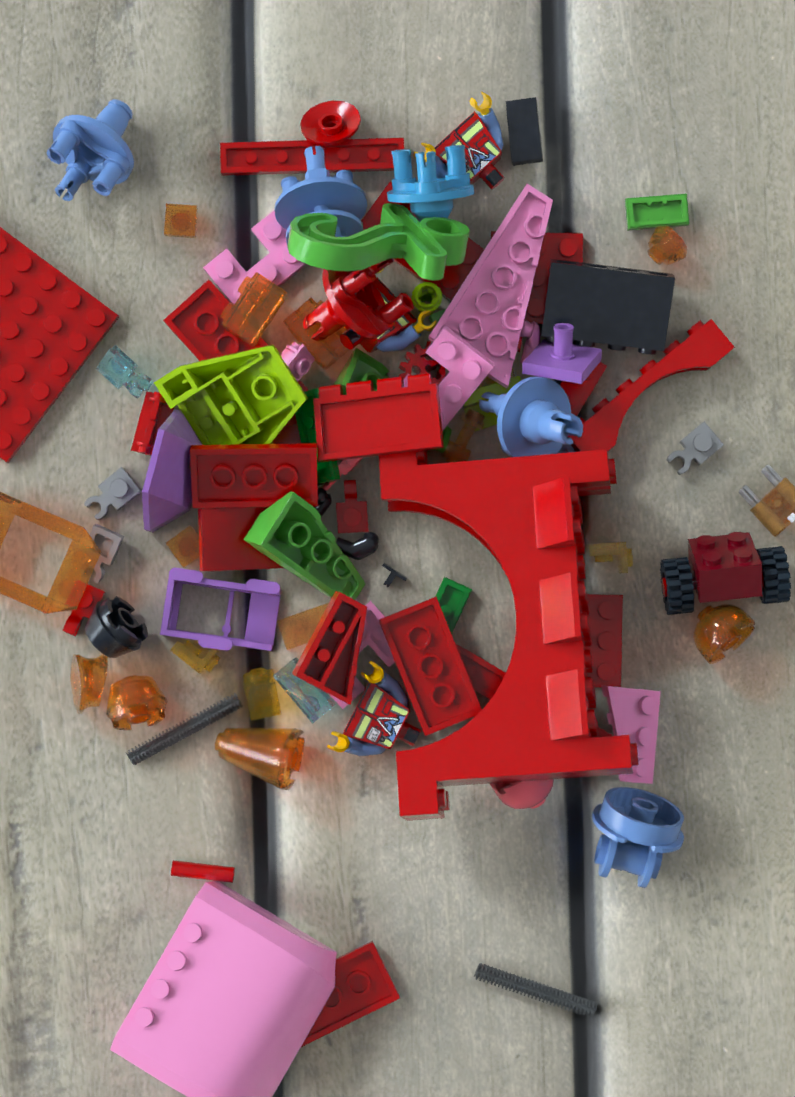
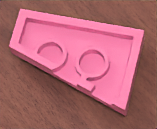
M601 686L603 696L607 697L609 707L607 718L608 723L613 727L614 736L629 735L630 742L637 743L639 765L632 766L633 774H619V780L623 782L653 784L661 691Z

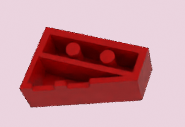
M335 591L292 674L351 705L367 606L341 592Z

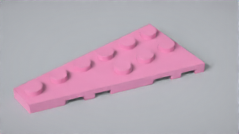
M526 184L428 337L433 342L445 326L495 363L487 376L505 388L509 385L553 199L529 184Z

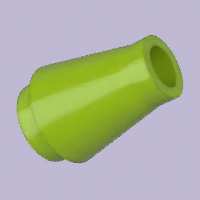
M420 283L412 292V302L420 313L431 311L432 314L442 302V292L434 283ZM423 301H430L431 303H430V304H426V303L423 302Z

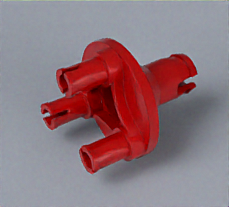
M387 259L357 271L324 269L322 280L328 298L303 319L305 330L317 322L322 324V327L312 335L311 339L317 342L325 340L327 336L334 334L344 326H348L365 338L375 339L392 328L396 320L407 312L412 311L414 305L407 294L400 293L398 297L385 305L380 292L373 283L376 280L375 274L392 264L394 259Z

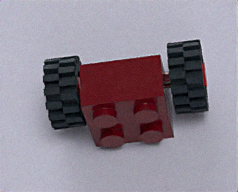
M731 532L728 535L719 536L702 535L698 538L688 539V558L662 559L660 562L663 602L665 603L667 615L694 612L693 590L696 591L700 603L759 596L762 604L790 601L791 583L789 578L791 577L785 549L783 546L756 549L749 532Z

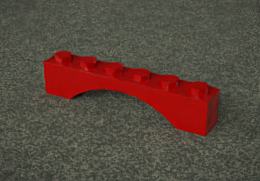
M712 319L705 324L701 320L686 331L689 337L681 344L678 340L671 343L663 351L666 355L658 363L652 359L639 370L642 374L641 377L634 382L629 378L616 389L619 395L610 402L607 398L600 401L592 408L595 414L587 421L581 417L580 420L583 424L582 436H568L567 438L573 440L571 446L576 452L607 449V452L616 445L619 428L626 412L644 390L659 380L674 374L689 371H707L735 348L734 345Z

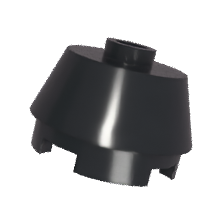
M118 596L113 600H110L108 597L105 601L97 602L85 625L86 634L93 646L109 658H117L140 649L142 641L148 636L145 623L139 625L131 614L135 609Z

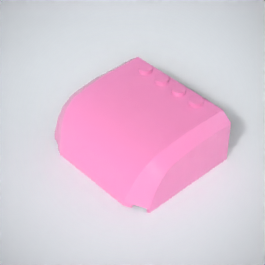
M219 881L206 882L192 901L113 1040L110 1050L187 1097H273L335 988L337 952Z

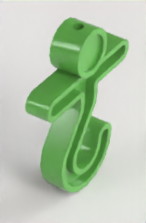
M386 203L383 205L380 224L348 237H335L338 219L336 216L328 213L304 214L295 217L290 223L287 245L289 254L305 264L326 270L357 271L387 259L404 258L421 278L433 281L443 279L445 266L463 263L470 231L465 224L449 218L427 217L419 222L405 206L396 203Z

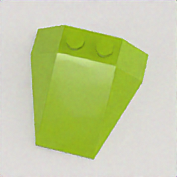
M274 344L181 365L154 382L170 409L176 405L179 406L203 445L271 444L307 400L306 394Z

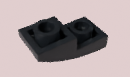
M536 97L506 101L512 165L543 162Z

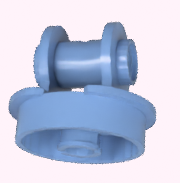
M629 787L612 788L606 792L603 803L597 805L592 813L593 823L604 833L599 838L594 857V863L599 864L598 874L604 878L608 876L611 868L620 871L624 870L638 875V887L646 888L650 879H656L658 876L663 853L674 852L680 849L684 841V835L681 831L684 816L680 809L665 798L648 791Z

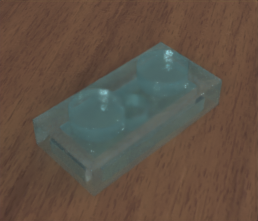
M295 657L275 673L273 677L313 724L336 704L325 691L292 674L299 661Z

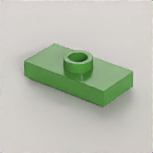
M687 194L625 199L627 231L689 225Z

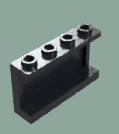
M550 258L541 336L547 337L546 341L554 343L555 324L568 323L574 326L573 340H577V345L595 347V343L608 344V349L625 351L626 347L638 348L639 353L656 355L657 350H665L675 276L672 273Z

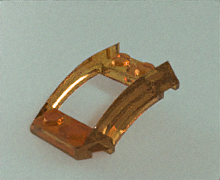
M0 492V548L15 515L72 539L48 596L0 576V594L46 614L76 610L101 554L100 549L84 527Z

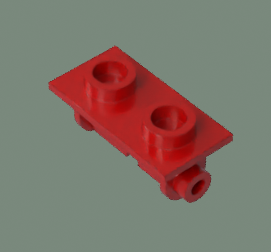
M146 391L131 451L151 456L158 429L174 410V407L170 409L159 392L152 393Z

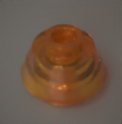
M667 225L655 228L648 242L650 249L647 251L652 260L658 265L662 262L670 265L684 259L687 254V246L682 238Z

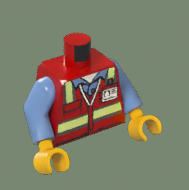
M481 91L484 98L481 105L478 106L476 100L472 97L469 101L470 105L479 111L478 114L474 111L436 147L423 142L421 145L425 147L426 153L430 151L436 153L437 179L445 178V175L448 174L445 147L465 145L466 173H470V184H474L481 178L493 190L505 178L494 166L501 159V150L504 144L500 124L493 109L490 108L492 105L491 97ZM425 153V155H424V156H425V165H427L426 153Z
M377 277L373 283L386 305L395 299L396 296ZM423 311L419 314L418 323L414 325L417 319L410 312H407L394 322L392 328L378 338H365L348 326H344L347 330L340 335V341L349 350L360 344L369 353L378 349L382 352L401 351L418 339L423 330L432 331L438 322L435 320L429 326L423 325L424 318L431 314V311Z
M373 661L369 662L374 666L372 674L366 675L361 672L362 677L369 682L343 734L336 731L331 732L332 735L338 737V743L335 746L327 745V748L330 750L347 752L358 756L379 755L386 748L391 749L396 738L414 746L421 732V729L405 722L410 712L407 708L408 698L398 681L384 672Z

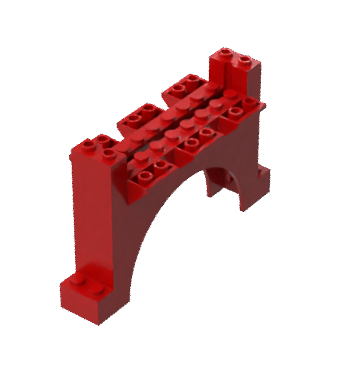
M607 449L429 464L428 453L425 450L379 455L381 499L388 500V511L421 513L437 517L456 525L476 538L490 551L508 577L516 610V635L510 664L501 684L486 706L471 721L449 736L415 749L396 751L400 817L406 821L445 818L444 811L450 810L449 793L443 788L446 786L633 774L632 766L639 765L637 743H631L629 735L599 737L598 721L593 709L597 708L596 693L592 677H587V673H593L591 650L586 649L587 646H592V639L587 617L590 615L589 600L583 580L586 579L585 560L582 555L585 554V545L581 529L583 519L579 496L611 494V485L617 484L614 458L608 459Z

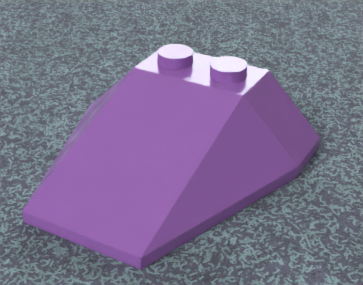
M175 409L158 429L142 490L144 530L152 533L189 512L192 506L190 446L202 444L181 410Z

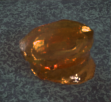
M73 654L70 682L73 701L78 714H82L89 707H99L108 670V657L105 655H100L97 658H86L79 654Z

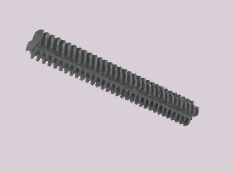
M234 693V696L231 694V698L227 696L228 700L224 698V702L220 700L221 703L217 702V705L214 703V707L210 706V709L207 707V711L203 709L204 713L200 711V715L196 713L197 716L193 715V718L190 716V720L186 718L187 722L184 720L183 724L179 722L180 726L176 724V728L172 726L173 729L169 728V731L166 729V733L162 731L163 735L160 733L159 737L155 735L156 739L152 737V741L148 739L149 742L145 741L146 744L143 742L142 746L138 744L139 748L136 746L135 750L131 748L132 752L128 750L127 754L131 763L137 765L139 762L144 761V759L146 760L161 752V750H165L168 746L170 747L185 739V737H189L192 733L194 734L202 730V727L205 728L209 724L216 722V720L218 721L226 717V714L229 715L233 711L235 712L237 709H240V707L242 708L243 705L237 694Z
M480 963L474 974L476 980L480 977L479 981L483 978V982L487 980V984L491 981V985L494 982V986L498 984V987L502 985V989L505 986V990L509 987V991L513 989V992L517 990V994L520 991V995L524 992V996L528 994V997L531 995L532 999L535 996V1000L539 997L540 1001L542 998L543 1003L545 1000L546 1004L550 1001V1005L553 1002V1006L557 1004V1007L561 1005V1009L563 1006H565V1010L568 1007V1011L572 1009V1012L576 1010V1014L579 1011V1015L583 1012V1016L587 1014V1017L591 1015V1019L597 1008L598 1003L596 1001L593 1002V1000L590 1001L589 999L581 998V996L578 997V995L575 996L545 984H538L537 981L522 978V976L519 977V975L516 976L486 964Z

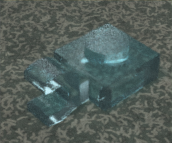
M116 345L107 351L96 368L118 390L125 386L130 394L137 399L153 385L150 377L135 372L138 365Z

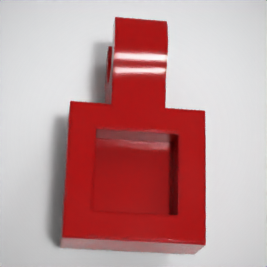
M344 480L345 502L336 503L338 534L369 532L367 501H357L356 480Z
M76 579L64 605V608L72 612L62 631L76 637L84 617L89 619L97 602L103 600L106 592Z

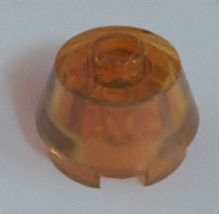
M128 676L111 685L106 716L110 718L113 728L117 730H132L131 724H140L146 721L149 727L159 723L166 717L164 711L168 701L152 677Z

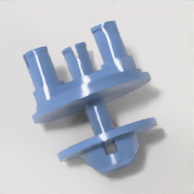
M315 146L316 155H313L312 147H308L304 151L307 165L305 180L300 181L294 176H288L281 181L283 193L277 199L274 211L277 222L287 230V245L292 220L297 216L309 213H328L336 216L338 221L335 237H348L363 231L360 219L367 210L366 194L358 185L353 183V173L349 170H340L334 177H330L329 170L325 166L324 149L321 146Z

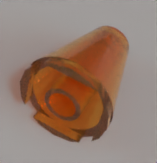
M226 728L223 733L220 732L215 741V750L218 751L219 758L279 789L289 790L295 780L290 779L293 771L299 772L305 738L299 736L304 732L296 728Z

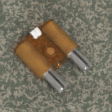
M766 465L761 472L774 487L761 499L747 485L739 490V494L751 505L750 511L776 537L795 520V486L786 477L782 479L770 465Z

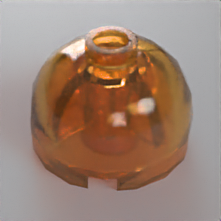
M721 604L715 608L709 605L697 616L700 621L694 628L693 638L696 648L709 664H714L725 658L722 652L732 647L733 651L736 650L754 631L755 627L753 625H756V623L743 609L733 604Z

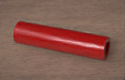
M173 860L171 876L233 883L235 867Z

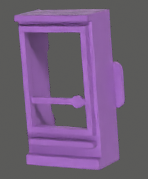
M172 568L169 571L160 635L198 640L201 647L225 651L230 650L232 646L273 651L282 590L277 582L249 579L246 584L203 578V574L196 570ZM183 584L230 590L226 621L222 627L223 636L176 629ZM235 591L251 594L245 639L228 637V634L231 632L230 620Z

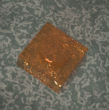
M166 203L164 235L196 238L197 205Z
M191 525L166 542V545L184 569L199 558V535Z

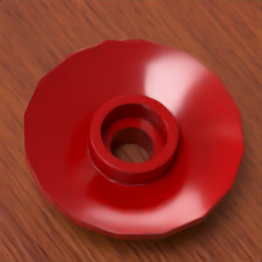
M332 100L319 103L310 108L303 115L300 126L303 136L308 141L320 145H332L351 138L358 131L361 119L359 111L354 105L345 101Z

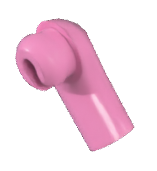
M524 321L520 336L527 337L520 361L522 364L540 344V326L534 321L532 323Z

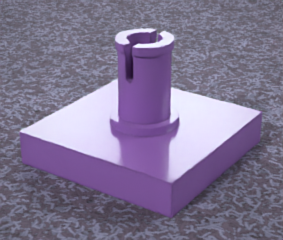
M558 323L554 326V343L543 339L523 361L522 374L582 384L601 362L602 349L572 344L574 326L568 323Z

